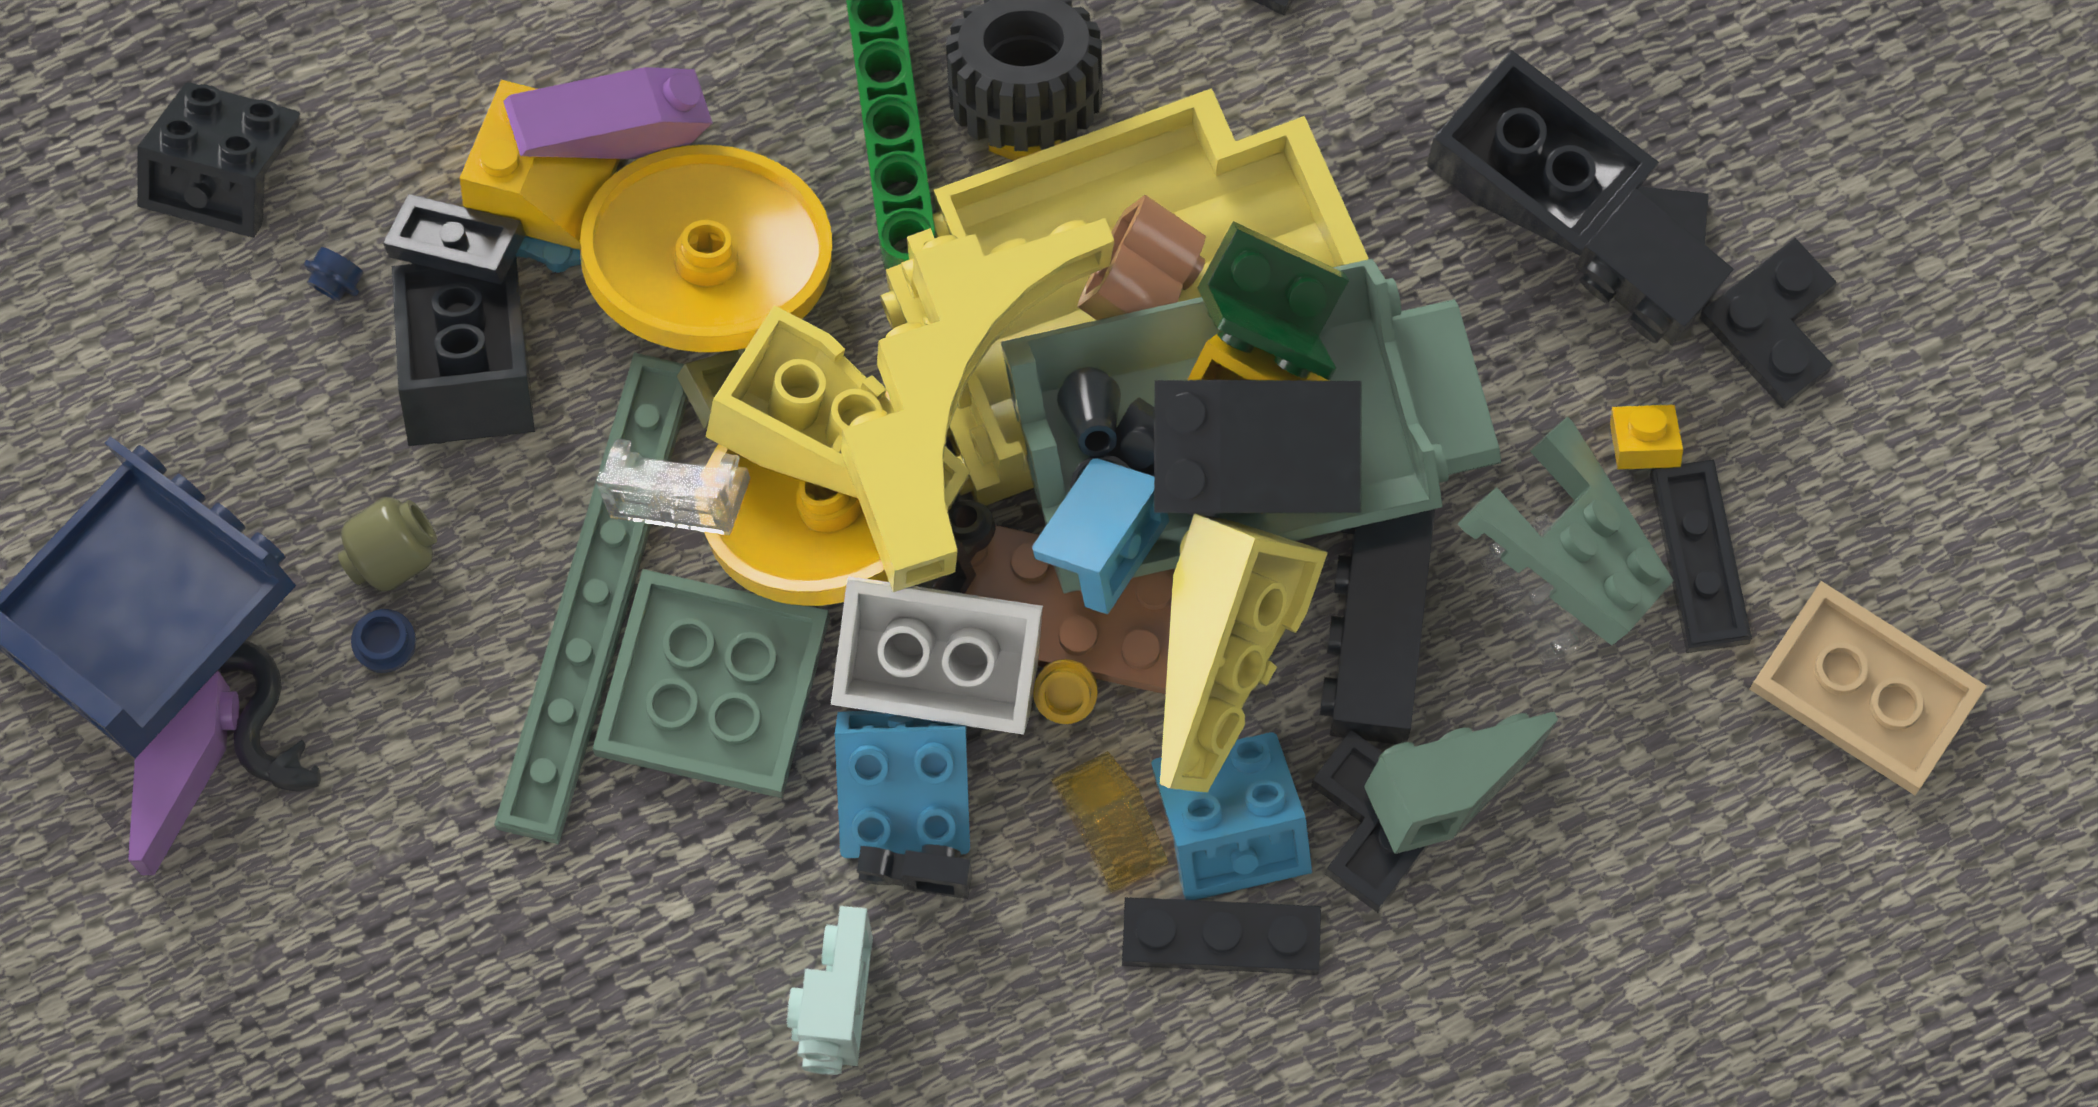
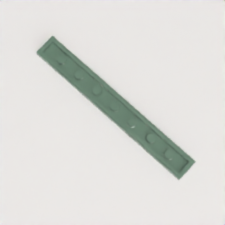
M635 352L633 354L494 824L497 830L555 844L560 842L688 402V397L677 378L684 365L682 363Z

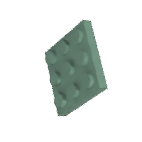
M642 569L592 749L594 755L783 799L830 620L829 610L812 606L781 603L749 592Z

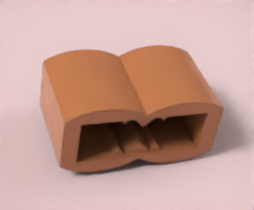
M1144 195L1124 210L1111 232L1114 238V246L1110 266L1090 275L1081 293L1077 307L1094 319L1100 320L1176 303L1181 290L1188 289L1204 267L1205 259L1200 256L1206 236L1147 195Z

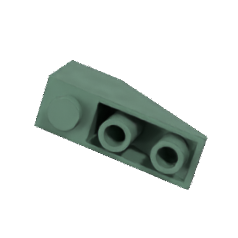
M1555 712L1529 717L1526 713L1515 714L1505 718L1494 727L1474 732L1470 728H1459L1445 734L1435 742L1415 746L1412 742H1404L1385 750L1379 756L1378 762L1364 788L1394 853L1397 854L1453 839L1538 753L1558 721Z

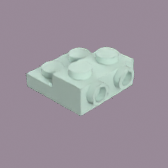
M840 906L838 926L826 925L822 965H826V971L805 969L803 988H791L787 1027L792 1028V1041L799 1042L798 1056L803 1058L802 1069L805 1071L835 1075L842 1073V1065L858 1066L873 940L867 908Z

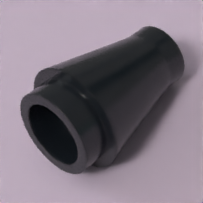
M1093 367L1077 369L1066 377L1059 389L1057 404L1076 436L1080 450L1088 456L1101 457L1110 453L1117 444L1116 426L1121 391L1117 382L1103 370Z

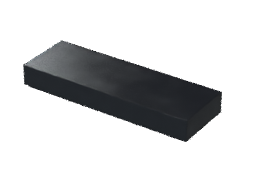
M1714 459L1681 464V467L1652 468L1650 478L1669 571L1674 580L1672 586L1686 653L1750 644L1752 636Z

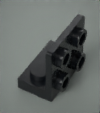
M192 82L185 83L137 146V207L254 238L263 222L264 175L298 128L300 112L278 106L268 100H256L222 91L212 85Z

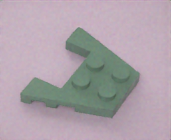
M1567 416L1530 451L1574 500L1541 536L1497 487L1479 501L1457 524L1475 540L1485 533L1502 546L1505 551L1501 554V560L1517 573H1520L1526 567L1533 570L1554 587L1549 595L1553 601L1610 645H1613L1636 625L1674 580L1575 424Z

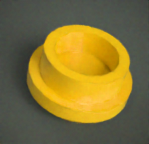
M1069 659L1056 660L1046 665L1037 675L1033 689L1034 702L1040 713L1050 721L1059 724H1072L1083 720L1093 710L1098 696V686L1092 672L1085 665Z

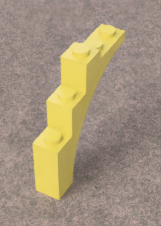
M1106 218L1088 224L1085 220L1070 221L1057 227L1050 236L1030 242L1021 238L1012 239L996 246L989 255L985 256L976 234L959 239L955 235L940 236L927 242L920 251L914 252L912 278L930 324L923 326L920 322L906 323L892 329L886 335V338L878 340L877 366L895 413L888 415L883 410L872 411L857 417L851 422L850 427L842 429L841 453L893 592L955 573L958 550L945 505L943 457L948 428L964 387L991 345L1025 311L1064 285L1110 266L1114 238Z

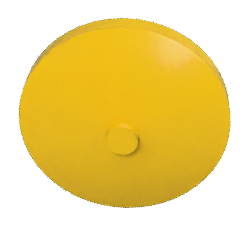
M680 146L654 152L631 162L614 173L599 188L590 201L583 217L580 238L581 265L586 284L596 302L609 317L631 333L647 341L678 350L692 352L733 351L747 348L774 305L800 319H803L813 309L824 292L829 279L832 259V233L826 211L812 189L800 177L778 162L751 151L728 146Z
M886 390L885 396L890 400L888 392ZM720 444L717 445L701 479L699 514L704 534L716 560L733 580L747 590L764 598L802 606H822L844 602L847 578L849 576L889 582L858 498L762 467Z

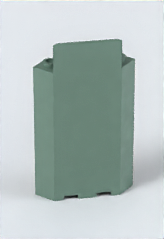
M1373 258L1333 267L1344 272L1349 282L1319 337L1336 366L1330 381H1362L1361 513H1218L1216 518L1231 520L1296 541L1441 508L1443 506L1439 483L1448 481L1449 475L1500 464V448L1460 309L1455 299L1402 311L1395 280L1393 278L1385 279ZM1202 297L1001 342L1011 398L1017 422L1020 421L1027 451L1026 458L1038 505L1041 504L1046 525L1071 490L1070 483L1073 472L1081 462L1091 457L1080 450L1078 440L1057 404V395L1066 377L1073 371L1085 367L1098 368L1117 382L1121 391L1117 426L1129 405L1138 397L1155 407V380H1187L1205 343L1219 332V329L1216 328L1213 320L1207 314L1208 309ZM1168 513L1169 523L1132 578L1176 568L1180 557L1181 541L1189 530L1193 519L1188 513ZM1054 566L1063 593L1081 590L1078 573Z

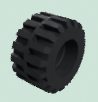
M984 0V4L981 6L972 4L963 11L964 18L955 19L950 27L951 35L947 36L946 41L950 109L954 110V119L960 127H968V134L976 140L987 138L989 139V146L999 149L1008 145L1014 146V151H1028V147L1039 146L1041 150L1054 146L1055 141L1062 140L1066 142L1076 138L1077 129L1087 130L1094 122V114L1100 112L1102 105V40H1100V29L1097 23L1090 21V13L1082 6L1072 8V0Z

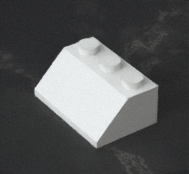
M849 576L846 584L831 705L1024 735L1031 714L1033 689L1039 658L1043 606L917 586L893 592L889 582Z

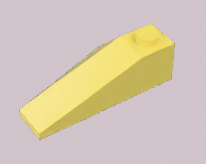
M774 305L714 397L706 437L762 467L858 498L841 453L842 429L850 427L851 422L863 414L883 410L889 415L895 413L891 401L885 396L886 388L873 375L866 378L844 356L845 348L834 337ZM945 446L943 472L945 505L948 512L967 481L970 470Z
M1194 513L1189 530L1181 541L1180 557L1173 575L1160 775L1161 785L1170 789L1208 793L1245 726V715L1242 710L1244 703L1258 683L1267 686L1277 668L1269 661V658L1284 631L1287 629L1296 633L1308 612L1328 552L1231 520Z

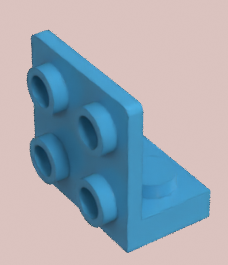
M875 711L838 712L835 727V752L841 856L844 858H859L861 846L878 847L895 853L905 854L906 850L921 852L922 846L929 844L951 847L960 851L961 854H967L970 851L967 726Z
M1270 732L1236 740L1208 793L1170 789L1161 785L1162 757L1152 760L1153 775L1174 840L1179 879L1185 900L1202 899L1312 873L1306 817L1275 733Z

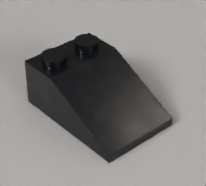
M1510 50L1433 137L1427 167L1473 203L1580 256L1590 239L1634 188L1639 189L1657 168L1659 162L1513 50Z
M515 256L502 284L414 263L392 266L398 391L408 447L535 432L517 256Z
M1155 380L1154 513H1361L1362 381Z

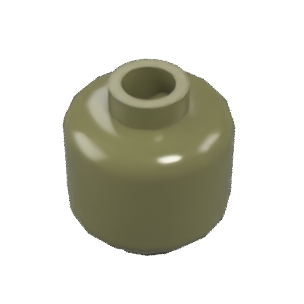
M384 497L344 523L341 531L344 550L338 553V559L346 574L355 584L361 585L366 581L379 591H391L428 568L433 557L432 545L437 543V536L426 515L413 501L407 500L402 503L396 498Z

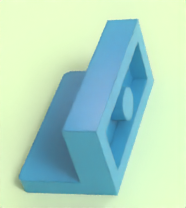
M1098 458L1092 459L1033 544L1032 549L1035 559L1078 573L1085 607L1108 615L1169 523L1168 513H1154V476Z

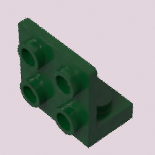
M1233 221L1197 287L1208 309V316L1213 320L1216 328L1219 329L1218 337L1228 345L1246 353H1252L1254 347H1257L1276 356L1274 359L1275 363L1297 377L1308 379L1311 372L1327 380H1330L1333 376L1336 366L1319 335L1349 282L1346 274Z

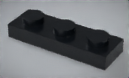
M1125 897L1122 966L1318 975L1320 966L1321 906Z

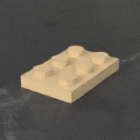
M1821 581L1754 680L1750 690L1905 790L1916 795L1987 685Z

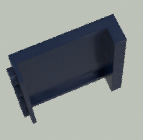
M110 436L104 444L122 463L121 466L0 592V651L136 759L296 585L279 566L286 558L285 555L269 539L259 532H256L249 539L242 534L246 529L243 523L223 505L216 502L211 509L207 508L202 504L206 500L205 496L181 474L177 473L172 480H169L164 476L167 472L166 467L143 446L138 445L131 452Z

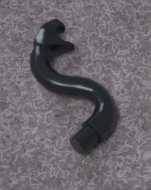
M244 641L218 669L221 670L222 674L234 671L250 673L256 681L255 693L237 719V727L233 734L234 749L240 764L251 775L258 779L272 782L273 786L280 789L301 792L318 787L321 781L318 766H313L311 770L301 767L300 757L306 746L303 740H300L278 757L266 754L261 747L260 730L279 701L282 689L281 677L274 659L262 647L250 641Z

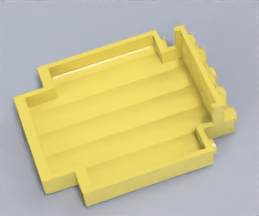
M1212 88L934 190L936 213H933L936 238L944 235H955L959 239L976 234L984 256L989 255L996 246L1012 239L1021 238L1030 242L1050 236L1057 227L1074 220H1085L1088 224L1106 218L1112 232L1124 210L1144 195H1147L1206 236L1200 256L1205 259L1204 267L1194 283L1188 289L1181 290L1177 302L1201 297L1197 287L1233 221L1331 267L1369 259L1305 116L1235 141ZM931 228L908 236L909 260L886 269L889 292L880 295V299L892 329L910 322H920L923 326L930 324L914 284L912 274L914 252L920 251L927 242L935 239ZM1090 275L1064 285L1025 311L991 345L966 383L947 432V437L957 458L970 470L969 477L959 492L960 495L971 492L975 502L986 506L1034 488L1026 458L1027 451L1020 421L1017 422L1011 398L1001 342L1096 321V319L1077 307L1081 293Z

